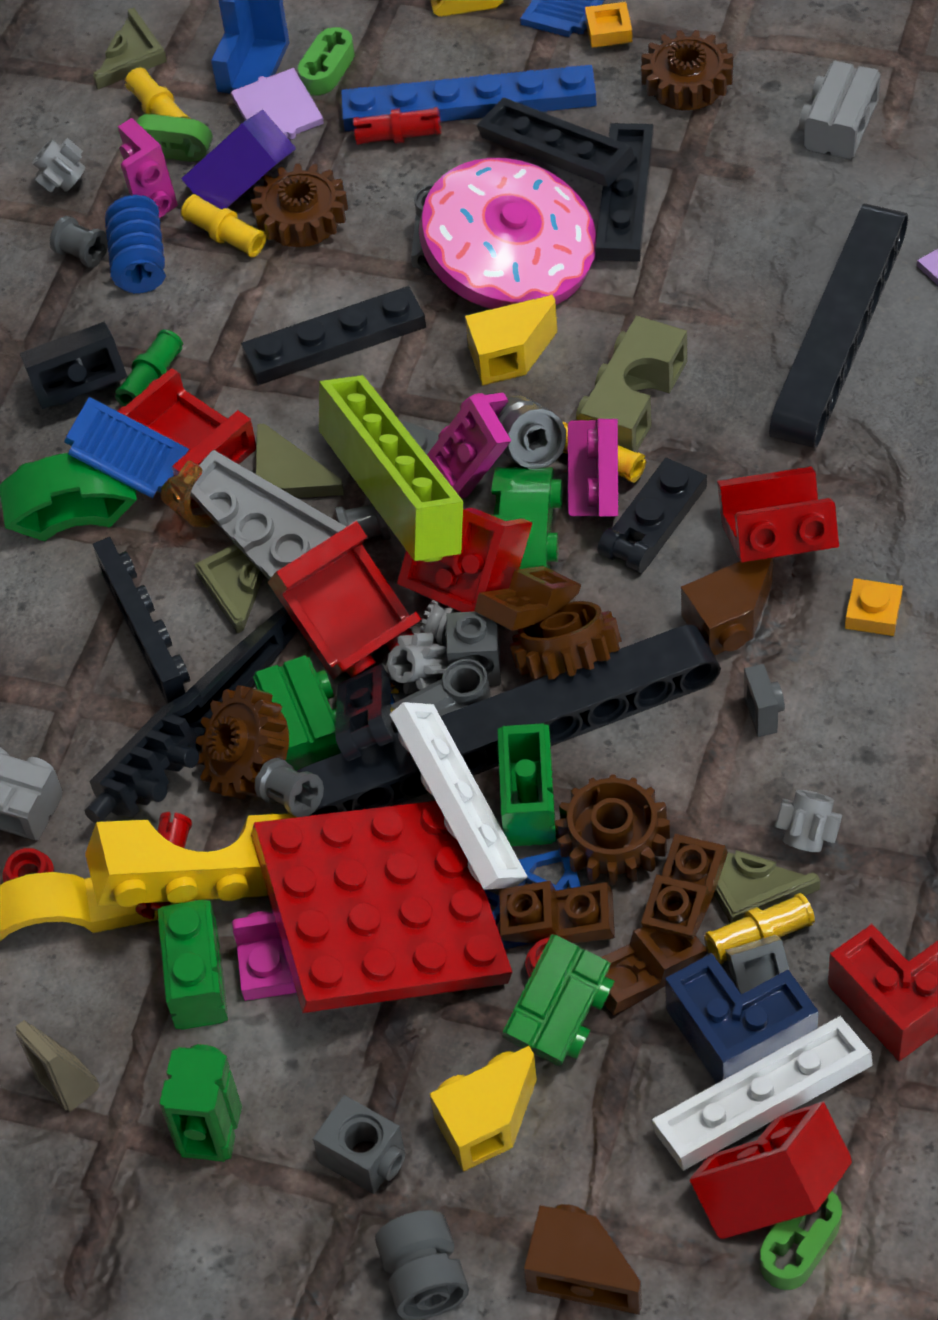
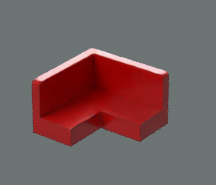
M476 508L463 509L461 554L445 556L435 562L414 561L406 551L397 584L460 612H474L479 593L508 589L510 587L514 570L520 569L532 522L525 519L504 521Z
M871 924L830 953L829 987L898 1061L904 1059L938 1034V941L910 961H907L882 933Z
M823 1101L788 1112L773 1120L756 1141L726 1149L707 1157L689 1180L716 1235L724 1239L817 1212L851 1165L852 1158Z

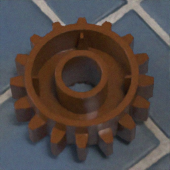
M678 30L674 39L664 34L661 36V45L650 43L648 45V53L641 56V84L646 85L648 96H654L659 104L669 108L696 110L713 104L719 96H725L726 85H732L733 53H727V44L725 42L715 45L716 36L713 34L705 39L700 38L699 30H695L691 36H685L682 30Z
M300 163L295 164L292 172H287L284 168L280 167L278 168V177L273 178L266 175L263 177L265 187L259 186L254 188L255 199L251 200L257 229L265 230L269 241L274 239L282 244V246L307 247L318 244L332 234H336L338 223H345L346 221L345 211L348 210V202L343 181L341 179L334 180L333 171L330 169L319 174L318 165L313 164L308 171L302 170Z
M574 601L569 602L546 619L518 629L519 634L512 637L514 643L510 644L515 666L519 669L521 675L530 673L531 679H537L547 674L549 680L555 679L560 673L566 672L570 677L575 675L577 669L591 670L594 668V662L608 661L611 659L609 653L619 651V642H622L616 617L612 616L611 611L602 612L600 606L592 602Z
M237 685L235 691L229 689L223 691V702L213 700L210 703L213 715L211 718L202 717L201 723L206 728L205 735L196 738V743L203 746V752L199 754V761L197 763L205 765L200 778L202 781L210 782L209 790L211 792L245 800L246 795L256 797L255 778L263 764L273 758L286 760L289 748L288 725L281 712V704L272 702V694Z
M610 775L609 778L599 780L591 778L589 779V784L583 788L578 789L574 787L571 790L570 803L561 802L559 805L560 819L555 821L559 854L561 857L570 858V870L573 872L586 867L588 870V881L594 882L600 873L608 876L610 885H616L619 874H626L631 882L637 881V868L642 867L649 872H653L655 870V856L665 857L667 853L666 840L670 839V820H667L665 802L655 803V790L652 787L644 789L637 784L636 778L632 777L630 780L617 778L616 775Z

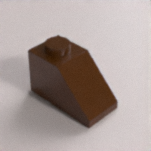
M773 558L747 562L739 561L681 586V616L687 625H695L699 628L714 656L724 651L737 650L747 641L754 638L772 587Z
M559 1204L555 1208L539 1205L524 1266L527 1292L640 1315L642 1306L641 1281L598 1218L588 1215L585 1210L574 1205Z

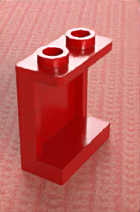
M173 368L169 369L159 379L152 381L141 394L118 410L121 414L189 448L187 454L172 465L174 479L169 489L191 505L195 503V500L188 494L183 483L212 450L240 464L257 449L251 418L237 410L227 419L187 392L183 387L180 373Z
M812 466L717 481L722 527L741 562L839 547L836 506L831 498L818 499L816 472Z
M357 520L276 571L268 581V584L333 680L345 672L352 678L376 663L371 656L384 646H387L391 652L393 648L399 646L397 637L414 635L411 629L422 620L417 611L411 615L407 612L362 545V542L368 536Z

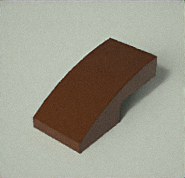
M545 566L514 570L508 589L479 593L474 611L512 631L525 628L546 619L568 604L579 594L581 584Z
M646 927L634 930L630 944L601 957L611 963L606 977L615 981L605 1002L606 1007L615 1015L644 1000L665 987L666 977L705 957L707 948L696 935L694 939Z

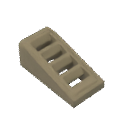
M25 1020L15 1026L16 1035L36 1080L65 1111H73L99 1089L100 1084L97 1078L71 1051Z

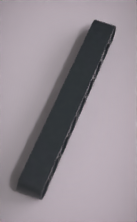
M683 625L620 648L619 651L609 653L611 659L594 662V668L591 670L580 668L576 670L574 676L569 677L565 672L560 673L555 679L551 680L546 676L440 717L472 776L499 766L498 728L502 726L544 723L549 725L551 746L698 691L715 681L720 674V664L699 628L695 625ZM398 732L394 733L395 741L382 747L377 743L363 749L362 756L349 762L341 753L298 770L297 772L299 773L309 771L318 775L324 786L321 803L314 813L309 816L395 806L429 793L421 781V772L411 753L400 743Z

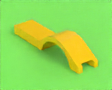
M58 872L28 874L6 881L0 885V942L8 934L23 927L45 922H67L83 926L92 933L158 920V911L155 910L154 920L139 915L135 910L136 905L131 907L119 905L98 906L91 877L84 879L78 875Z

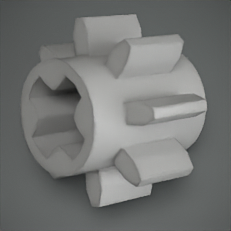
M66 138L62 145L53 139L49 140L32 162L39 169L34 180L50 193L56 186L61 187L65 192L68 191L85 171L86 167L79 162L82 158L83 150L68 138Z
M414 633V635L397 637L399 646H396L388 653V670L391 680L404 683L403 692L405 694L415 693L443 678V673L449 666L446 646L433 644V633Z
M796 790L794 801L782 799L775 827L786 830L783 842L791 847L809 852H821L824 841L835 843L842 814L832 812L834 799L809 790Z

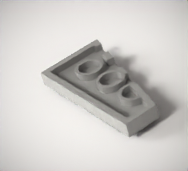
M215 450L209 453L183 483L188 494L268 580L276 571L346 527Z

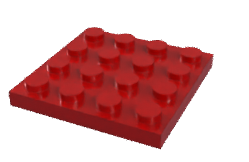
M436 801L254 822L251 833L302 1013L509 983L513 972L485 890L471 875L468 868V859L457 839L447 830L444 823L445 816Z

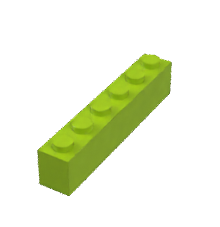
M360 375L319 381V432L414 561L435 562L445 556L461 554L463 500L365 376Z

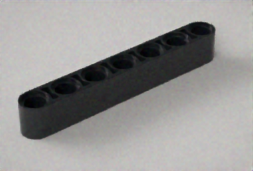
M866 203L862 204L774 407L769 428L770 437L815 449L818 447L902 247L908 225V213Z

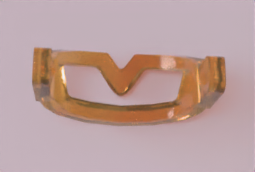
M187 461L177 476L168 478L161 487V499L193 527H208L215 523L208 514L193 515L191 509L200 507L194 499L190 500L191 490L203 470L197 463ZM173 493L175 494L176 498L178 499V502H176V501L174 500V498H173Z

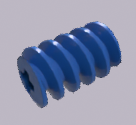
M124 196L113 202L105 214L110 275L115 285L123 291L133 294L146 293L160 286L166 277L163 270L165 268V256L163 255L159 207L154 200L147 196Z

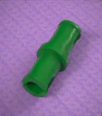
M167 329L159 331L144 354H139L134 359L131 365V373L115 392V399L122 407L141 394L152 381L159 379L167 372V368L183 349V341L176 333Z

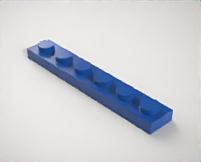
M592 65L341 90L345 131H354L356 129L353 125L354 117L362 118L391 114V109L400 108L401 112H409L438 107L441 122L483 118L503 97L541 112L597 106Z

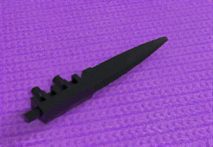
M284 606L226 654L184 695L162 706L89 781L97 798L85 809V814L93 823L102 822L111 812L117 816L134 817L140 811L137 804L148 805L151 801H163L167 795L166 785L169 783L164 770L180 772L183 767L193 768L197 765L201 748L196 743V738L205 735L206 728L203 727L201 720L202 717L211 718L213 715L210 703L213 700L223 702L222 696L225 689L235 691L237 685L251 688L254 685L253 676L255 672L268 668L299 630Z

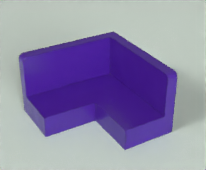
M262 109L240 124L186 173L181 180L194 194L222 210L234 203L270 169L290 155L296 148Z

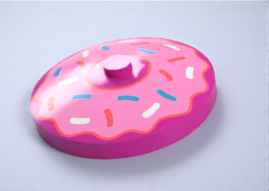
M477 159L449 170L439 178L429 191L419 223L421 247L427 262L444 284L461 297L489 309H496L549 295L554 296L556 305L560 304L573 295L583 284L595 256V225L588 208L580 196L553 173L534 164L515 159Z

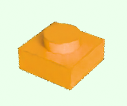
M626 2L585 7V21L591 48L633 42L632 26Z
M854 578L846 613L845 629L894 636L903 586Z

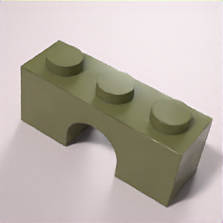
M636 315L627 332L622 331L618 335L614 346V355L609 363H603L599 368L590 396H584L581 399L576 413V420L618 419V445L637 453L651 428V396L637 391L641 389H656L670 394L688 362L687 330Z

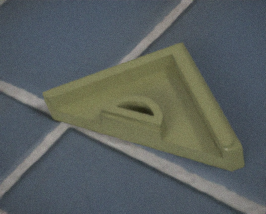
M135 8L128 9L126 22L121 31L118 30L105 52L106 59L101 68L93 74L95 86L98 90L125 79L128 73L135 68L142 67L147 70L167 62L165 50Z
M257 424L256 475L296 498L344 495L341 478L266 424Z
M233 544L194 565L198 577L238 634L245 629L264 574L236 544Z
M736 850L735 854L730 852L727 854L714 895L731 924L743 919L745 912L755 907L764 910L793 898L796 894L801 893L806 896L820 890V879L815 873L800 874L777 867L774 861Z

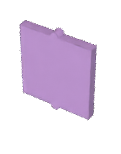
M294 68L267 78L261 76L257 82L231 91V97L245 121L263 109L287 138L294 139L296 134L324 124L321 113Z

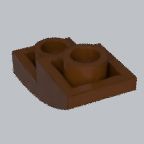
M675 834L662 875L656 874L641 921L642 927L694 939L706 915L728 854L726 846Z
M551 881L499 889L500 932L504 941L537 943L544 938H549L551 934L557 935L571 943L615 938L613 892L607 882L557 891Z

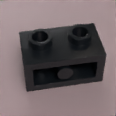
M105 321L19 353L42 409L50 406L64 405L79 395L92 390L109 388L116 384L117 381L128 377L113 336Z

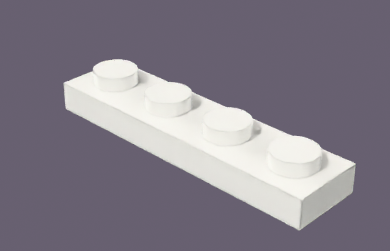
M403 702L390 713L398 729L399 741L411 753L421 772V781L424 787L434 796L445 816L444 823L447 830L457 839L466 855L471 875L482 885L483 889H504L519 885L528 876L434 704Z
M839 1016L653 1118L654 1132L684 1171L873 1066L871 1051L844 1019Z

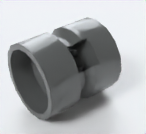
M524 396L508 397L509 402L497 416L511 439V442L502 453L519 465L529 469L545 468L554 463L562 454L566 444V429L562 420L533 399Z
M423 1210L404 1214L391 1220L377 1232L375 1243L383 1269L392 1275L389 1278V1288L399 1316L410 1320L437 1316L453 1309L468 1296L469 1286L459 1259L449 1258L454 1252L455 1244L446 1217L441 1212Z

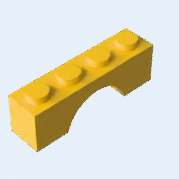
M291 814L248 815L236 842L221 850L210 852L188 850L171 843L161 836L148 820L96 822L85 856L97 905L131 907L140 903L171 902L179 904L191 900L221 899L233 901L242 897L269 896L251 836L254 822L295 818L296 816Z

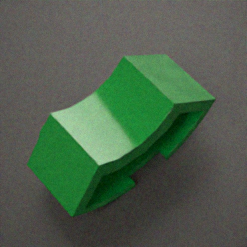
M68 453L24 463L18 467L16 472L0 484V498L5 528L44 542L57 532L74 526L98 525L110 528L137 500L135 489L73 458Z
M496 467L491 490L492 495H496L494 515L492 516L504 521L525 519L532 522L520 569L539 566L550 568V562H558L559 537L558 533H551L553 508H561L562 480L553 479V467L539 469Z

